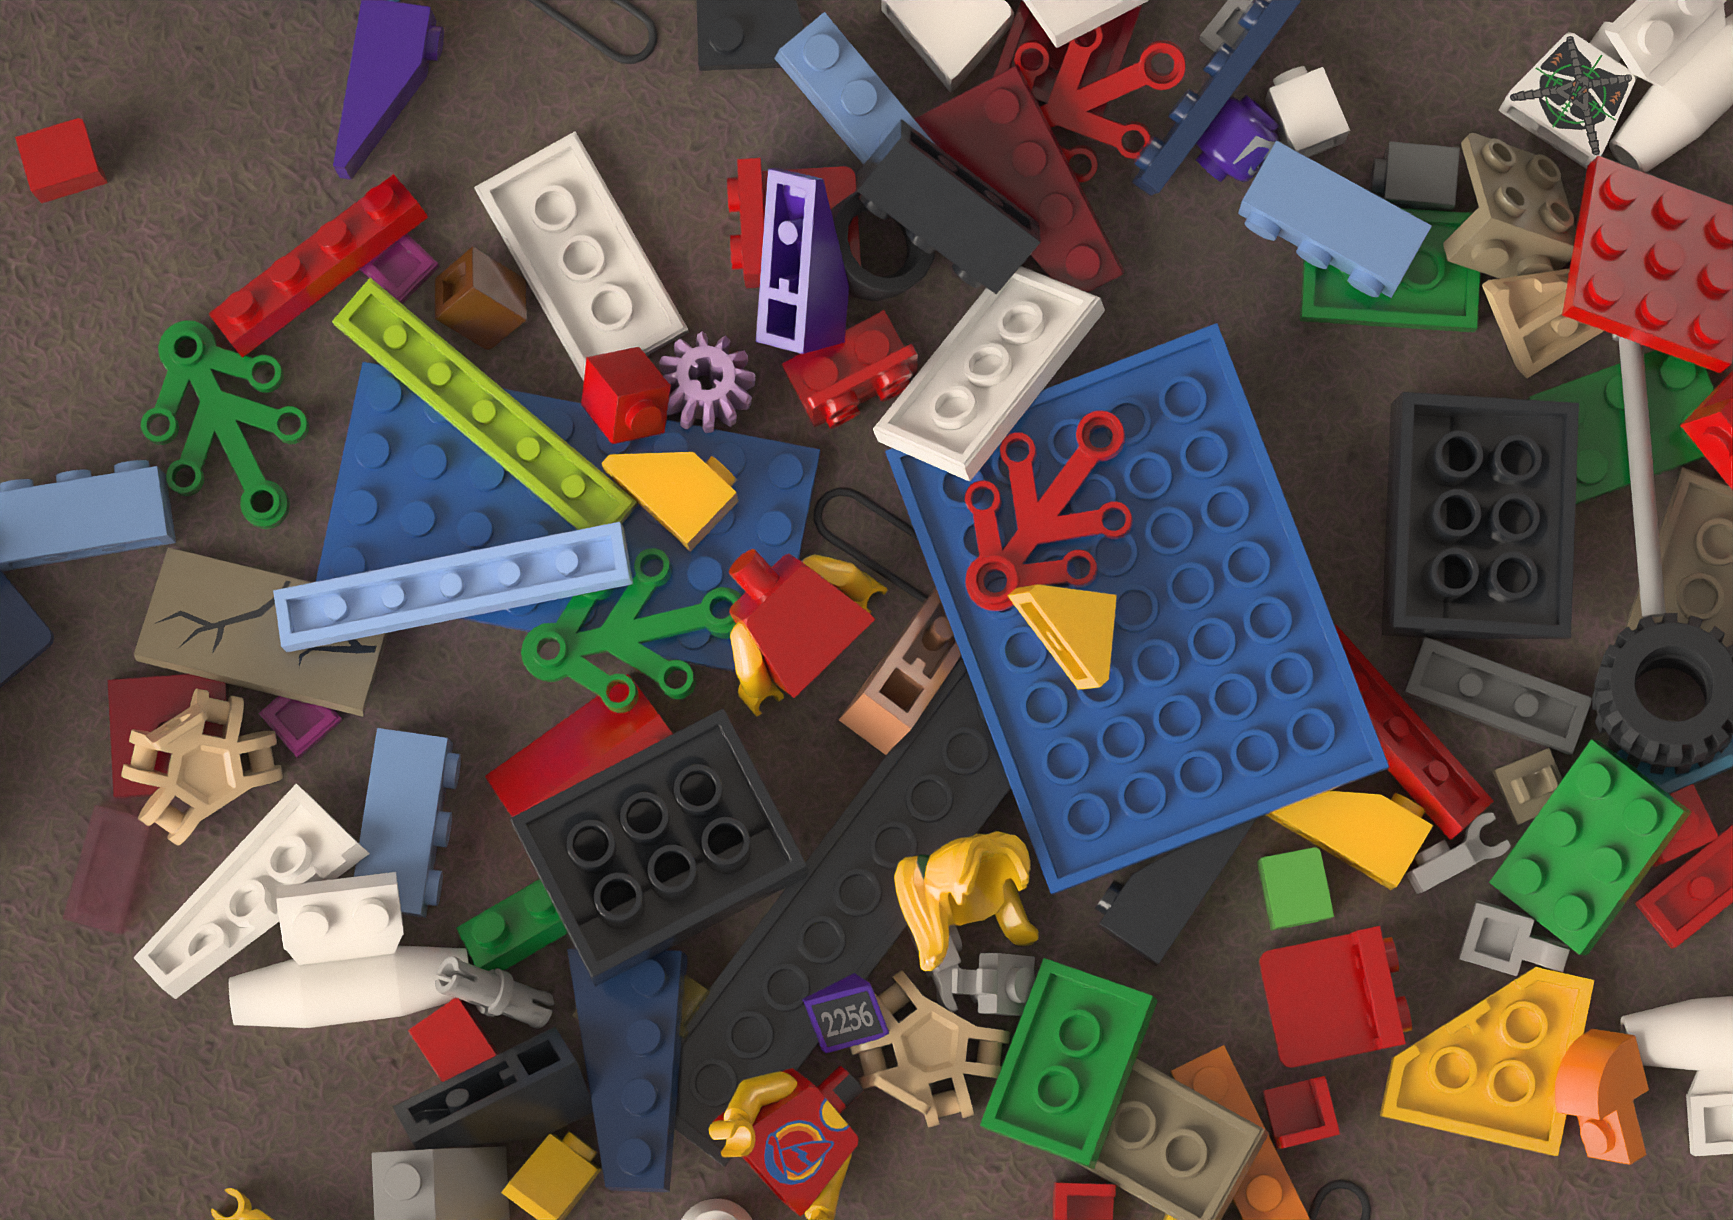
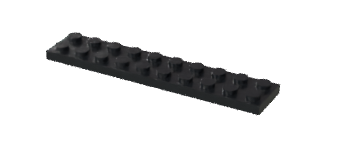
M962 657L948 674L912 729L887 754L805 862L807 865V877L786 887L682 1024L675 1130L724 1167L733 1158L722 1157L721 1155L727 1139H712L709 1134V1127L719 1115L726 1111L738 1085L744 1079L777 1071L783 1072L790 1068L798 1072L819 1044L803 999L853 973L867 981L907 928L908 924L900 907L894 880L898 863L905 857L918 856L919 854L931 855L943 845L955 839L978 834L1011 790Z

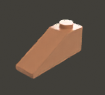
M936 586L869 675L839 719V721L885 755L912 729L961 656Z

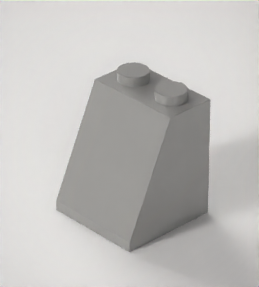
M507 1146L371 1153L374 1220H510L509 1198L501 1193L508 1184Z

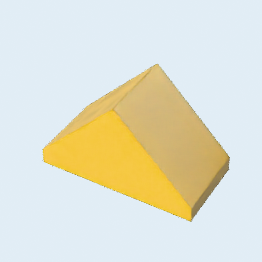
M1038 584L1016 588L1007 595L1078 690L1101 687L1109 680L1117 595Z

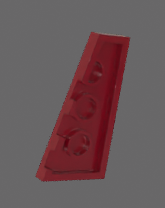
M1018 64L914 118L936 146L1039 222L1041 243L1030 255L1052 279L1088 293L1124 274L1125 271Z

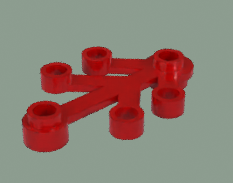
M1101 25L1095 28L1097 36L1093 43L1081 44L1076 38L1069 42V47L1048 103L1041 105L1040 108L1050 127L1058 125L1114 146L1124 157L1136 159L1151 139V133L1147 126L1137 121L1122 124L1092 113L1089 110L1144 85H1149L1158 90H1166L1176 86L1184 76L1186 58L1182 49L1177 44L1167 40H1158L1149 44L1143 50L1139 62L1077 89L1091 52L1099 47L1103 39L1104 32ZM1039 40L1023 42L1017 49L1014 58L1015 65H1019L1031 91L1036 76L1046 71L1051 59L1048 47ZM1029 48L1039 50L1043 55V64L1038 68H1028L1022 61V53ZM1159 53L1170 55L1174 61L1173 69L1168 73H1158L1152 66L1153 57ZM1136 130L1144 136L1145 143L1140 149L1131 150L1124 145L1122 138L1127 131ZM1077 145L1070 150L1060 146L1069 164L1070 159L1074 155L1084 154L1089 157L1092 164L1091 169L1084 174L1076 172L1074 174L1079 183L1092 179L1096 174L1099 164L1096 152L1086 145Z
M1093 411L1081 419L1076 430V439L1079 447L1039 501L1032 466L1037 457V449L1033 440L1028 435L1020 432L1009 434L1003 439L1000 445V455L1009 468L1018 527L1017 532L1004 549L1002 548L996 513L1002 504V497L998 488L993 483L985 480L976 481L968 487L965 493V504L973 514L979 557L970 564L966 573L965 583L970 598L979 607L988 611L1006 610L1014 605L1007 595L1020 587L1037 584L1052 585L1065 582L1074 587H1085L1095 580L1098 572L1097 563L1094 557L1085 550L1070 551L1064 556L1063 560L1024 564L1038 544L1103 534L1110 539H1120L1130 532L1133 525L1131 512L1126 505L1117 501L1107 502L1099 510L1059 516L1099 461H1107L1114 458L1122 450L1125 443V432L1120 420L1115 415L1107 411ZM1097 428H1107L1113 434L1111 443L1105 448H1097L1090 442L1091 434ZM1017 441L1025 442L1029 446L1027 458L1020 462L1010 460L1007 455L1009 446ZM981 489H988L994 494L992 506L985 510L975 508L972 502L974 494ZM1111 510H1119L1126 517L1124 526L1116 531H1111L1103 525L1104 516ZM1076 558H1084L1090 563L1089 574L1082 579H1075L1068 573L1070 562ZM995 571L1002 572L1007 577L1006 587L997 593L988 591L985 586L986 577Z

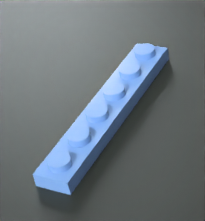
M620 522L273 590L281 647L286 652H292L631 585L633 581L624 527Z

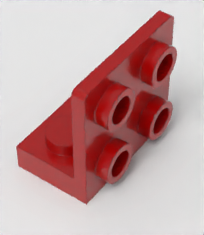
M885 310L845 330L844 343L799 354L781 365L814 428L827 422L829 428L833 429L857 417L861 413L857 405L878 395L880 400L885 402L900 395L911 382L909 378L917 374L918 354L912 344L904 347Z

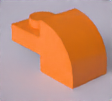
M1591 1029L1572 1043L1561 1061L1555 1083L1557 1113L1577 1116L1580 1135L1585 1145L1587 1157L1631 1165L1647 1155L1633 1103L1635 1098L1649 1091L1636 1036Z

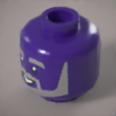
M1245 95L1241 100L1230 97L1196 142L1202 152L1195 160L1219 182H1222L1227 175H1230L1237 181L1247 182L1260 170L1276 140L1280 142L1275 133L1280 124L1248 95Z

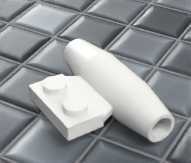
M1636 0L1605 30L1632 75H1636L1653 84L1609 143L1611 152L1620 164L1647 173L1700 137L1733 105V14L1725 18L1724 3L1727 0Z
M396 872L276 886V901L283 948L288 951L293 959L229 977V997L234 1025L312 1028L401 1017L446 1004L455 997L441 994L436 990L435 980L440 979L448 983L451 981V979L436 975L438 968L449 956L457 957L468 964L469 960L467 948L398 946L402 935H404L397 875Z
M1733 996L1690 999L1622 1016L1620 1020V1033L1636 1036L1643 1066L1697 1070L1688 1094H1686L1690 1153L1694 1156L1733 1154Z

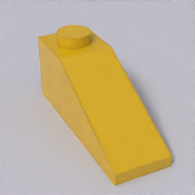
M1327 791L1265 815L1390 890L1399 885L1433 826L1422 819L1425 811L1421 806L1397 793H1394L1390 800L1379 794Z

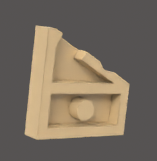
M1570 268L1493 279L1482 284L1513 362L1526 378L1531 377L1604 331L1562 315Z

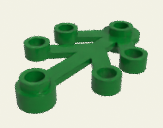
M187 320L171 325L161 336L158 346L160 361L168 371L155 408L148 410L142 417L141 430L152 443L157 445L169 444L178 435L179 423L175 417L190 382L200 403L181 458L174 461L167 470L166 480L169 487L181 496H192L201 490L204 484L202 469L216 432L244 489L240 500V507L244 517L252 525L261 529H271L279 526L289 513V498L278 484L266 481L237 421L275 433L284 443L296 444L304 440L309 432L308 419L300 409L293 406L275 409L221 391L212 370L246 379L257 391L270 393L277 390L283 382L284 372L281 365L269 355H259L254 358L244 356L242 358L238 353L217 347L214 335L206 326L199 322ZM187 339L196 341L197 350L192 357L181 358L178 356L177 348L182 341ZM265 364L273 366L275 368V376L270 382L262 384L255 380V372L258 367ZM160 416L167 417L170 421L169 430L161 436L152 435L150 431L152 421ZM297 416L300 418L301 425L295 434L285 435L281 432L280 424L285 417ZM183 468H192L195 471L194 482L185 488L177 486L175 479L178 471ZM261 493H269L274 499L272 508L265 513L256 512L253 507L254 499Z
M648 548L640 552L634 562L636 575L632 579L633 584L628 585L600 628L579 632L597 601L608 598L614 588L573 596L556 623L538 625L527 634L521 649L522 660L526 669L535 678L546 682H556L569 677L599 695L605 705L617 713L627 712L636 705L639 697L636 685L630 677L624 674L609 676L583 657L608 652L659 683L664 693L670 698L683 699L688 697L696 686V677L691 667L681 660L668 661L643 646L642 643L705 628L715 637L728 639L733 627L736 625L731 615L718 619L712 615V610L720 601H728L734 604L741 597V594L728 587H719L708 592L701 604L637 619L656 588L664 585L672 574V565L667 555L660 549ZM649 560H661L663 562V569L658 575L650 577L643 574L644 565ZM548 642H557L560 644L559 654L551 660L542 659L540 656L541 648ZM681 670L687 673V681L681 688L673 689L667 686V678L672 672ZM618 684L627 685L630 692L624 701L616 703L610 700L609 694L614 686Z

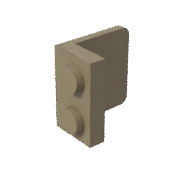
M1470 133L1461 142L1479 208L1443 243L1447 260L1497 278L1561 270L1572 259L1576 228L1574 216L1569 208L1561 181L1559 168L1551 159L1544 155H1535L1507 145L1499 139H1490L1476 133Z

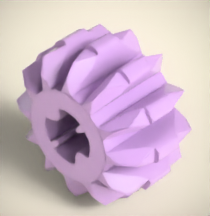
M703 331L697 334L695 348L679 339L674 343L676 357L662 356L659 361V369L664 374L663 377L671 385L667 415L682 411L680 426L684 429H689L696 418L703 420L702 428L705 433H712L716 417L731 427L736 423L737 419L735 409L747 410L751 405L752 397L746 390L754 387L755 374L744 370L748 362V355L745 350L728 355L730 339L727 336L719 339L715 347L708 346V337ZM703 375L709 376L713 389L702 390L700 381L697 378Z

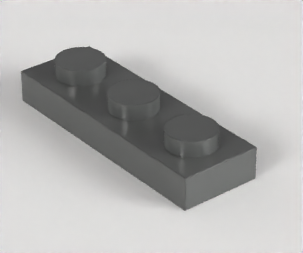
M1428 637L1422 639L1403 692L1406 696L1567 755H1571L1574 752L1592 698Z

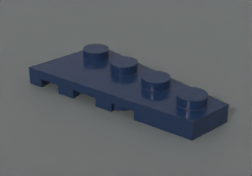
M567 949L605 1187L612 1191L670 1192L688 956L682 951H663L595 987L576 949Z

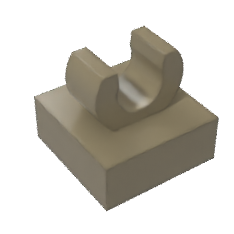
M1549 748L1493 771L1515 826L1535 819L1563 780Z

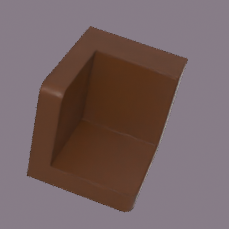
M472 246L435 278V319L482 348L490 350L527 320L526 281L522 276Z

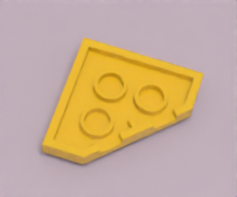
M1538 967L1530 969L1392 1057L1380 1116L1558 1156L1567 1114L1557 1113L1555 1104L1556 1077L1566 1051L1578 1037L1584 1034L1595 980Z

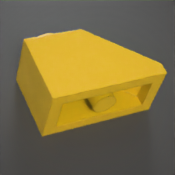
M694 452L611 454L601 463L605 473L690 552L739 501L737 492L731 487L737 479L713 456L704 462Z
M570 1131L563 1140L555 1134H549L501 1193L537 1220H565L601 1171V1168L591 1162L598 1152Z

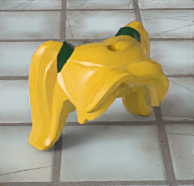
M999 831L989 834H975L970 837L955 839L943 845L931 855L919 854L918 856L905 857L898 863L894 876L896 893L907 924L915 937L922 970L932 971L942 964L949 948L950 925L961 926L967 923L983 921L995 914L1002 931L1013 944L1030 946L1038 940V929L1030 924L1018 891L1027 888L1031 868L1026 845L1016 835Z

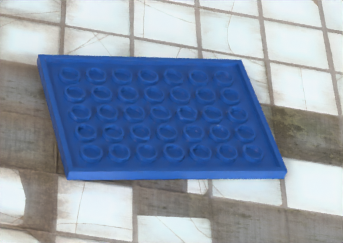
M1217 323L1042 390L1007 434L1008 436L1016 432L1024 433L1033 440L1036 446L1037 457L1032 466L1039 501L1079 447L1076 439V430L1079 422L1085 415L1093 411H1107L1115 415L1123 426L1125 443L1120 453L1110 460L1099 461L1059 516L1099 510L1105 503L1117 501L1126 505L1131 512L1133 525L1130 532L1120 539H1110L1103 534L1038 544L1024 563L1031 564L1063 560L1067 553L1078 549L1085 550L1094 557L1098 572L1095 580L1088 586L1074 587L1068 582L1046 586L1117 595L1109 680L1101 687L1078 690L1015 605L1003 611H988L979 607L967 592L965 583L967 570L970 564L979 557L973 514L965 504V493L968 487L976 481L985 480L993 483L998 488L1002 497V504L996 513V519L1003 549L1018 530L1009 468L1000 455L1001 443L971 481L894 448L885 451L1052 895L1389 768ZM1097 428L1092 432L1090 442L1097 448H1105L1111 443L1113 434L1107 428ZM1022 441L1012 443L1007 451L1009 459L1015 462L1025 460L1029 454V446ZM988 489L977 491L972 499L973 506L979 510L991 507L994 502L993 492ZM1119 510L1107 512L1103 519L1104 527L1111 531L1121 529L1126 521L1125 514ZM1076 558L1068 566L1069 575L1075 579L1086 577L1090 571V563L1084 558ZM999 571L990 573L985 580L986 589L993 593L1002 591L1007 584L1006 575Z

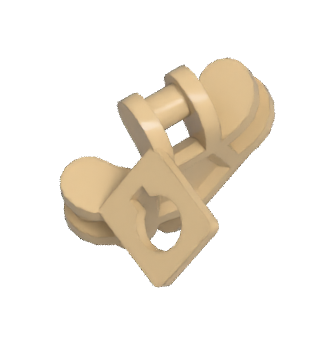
M197 688L194 691L190 708L152 732L132 729L129 742L135 744L131 764L123 765L121 776L131 781L160 787L149 798L140 812L138 820L147 826L155 822L169 832L168 840L176 845H181L201 820L249 789L277 782L283 778L281 765H274L271 747L277 744L275 731H261L238 737L244 709L243 698L230 696L228 701L209 698L207 690ZM205 721L222 724L223 737L202 734ZM158 750L172 753L167 774L154 770ZM248 752L251 769L243 773L240 754ZM174 796H177L191 807L181 812L169 803Z
M900 970L892 976L895 981L892 986L879 996L875 994L889 1034L878 1040L850 1047L852 1055L859 1054L864 1076L858 1078L860 1086L863 1089L876 1086L923 1113L928 1128L940 1125L938 1118L961 1112L962 1118L973 1116L974 1112L963 1074L998 1079L1002 1068L1000 1066L1002 1044H1009L1011 1032L977 1027L922 996L907 975ZM911 1001L917 1010L898 1023L893 1014ZM968 1039L979 1040L976 1063L965 1062ZM893 1044L898 1067L887 1069L881 1047ZM952 1078L954 1089L934 1095L931 1094L930 1083Z

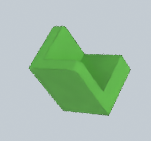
M1313 847L1262 857L1257 861L1271 931L1330 920L1334 917L1319 848Z

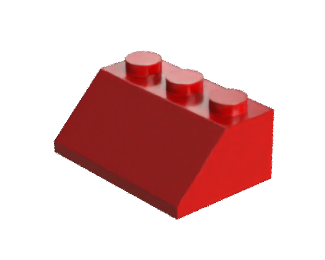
M635 682L639 697L636 705L631 710L624 713L613 712L598 695L485 776L512 817L673 734ZM618 684L611 689L609 698L616 703L622 702L628 697L630 689L627 685Z

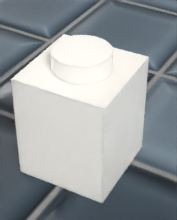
M1305 66L1286 71L1273 79L1275 86L1269 88L1265 103L1270 115L1280 124L1277 132L1284 145L1306 157H1310L1345 143L1350 129L1323 67L1307 73Z

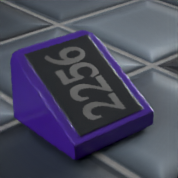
M855 973L803 999L821 1049L825 1053L878 1040L889 1034L870 983Z

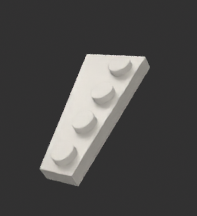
M295 784L137 953L134 959L164 991L177 999L279 922L276 886L337 879L370 853L307 792Z

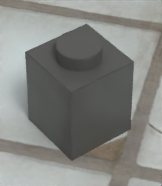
M1390 141L1384 152L1383 159H1373L1370 192L1380 194V198L1403 209L1451 212L1456 200L1460 148Z

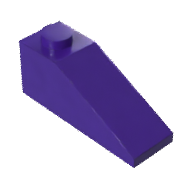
M361 0L333 167L340 178L351 180L426 79L430 60H440L444 28L436 26V19L431 7L387 0Z
M780 168L768 169L756 342L801 354L844 343L849 284L824 180Z

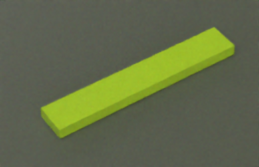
M372 278L368 279L332 321L334 326L577 530L616 522L622 524L638 506V502Z

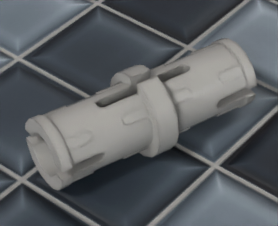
M454 956L446 958L437 970L436 975L451 979L449 983L440 979L435 980V987L439 993L451 995L475 1004L477 1010L484 1015L494 1017V1015L502 1014L536 1029L543 1027L551 1017L553 1010L540 1007L538 1004L554 1005L553 996L547 991L537 990L513 981L512 975L507 971L497 968L487 971L463 962Z

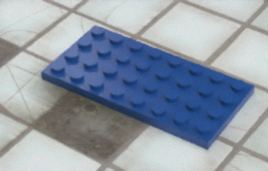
M362 362L316 582L577 530L382 365ZM504 389L614 483L616 482L605 473L601 464L611 454L694 452L704 462L713 456L737 479L731 487L737 492L739 501L691 552L639 504L622 523L632 579L636 575L634 569L635 559L645 549L657 548L662 550L672 565L670 579L664 585L656 588L637 619L701 604L708 592L719 587L734 589L742 596L745 590L729 574V569L735 560L748 550L756 549L771 567L788 553L799 560L821 453L820 449L716 429L712 433H705L701 426L692 425L689 429H684L680 426V422L666 420L665 433L612 444L582 407L581 403ZM658 559L649 560L644 565L643 574L650 577L658 575L663 569V562ZM628 585L614 588L608 598L597 601L579 632L600 628ZM573 596L459 619L530 632L538 625L556 623ZM728 601L718 602L713 607L712 615L718 619L728 617L730 615L729 610L733 604ZM706 628L642 643L643 646L665 659L681 660L690 664L736 672L731 639L715 637Z

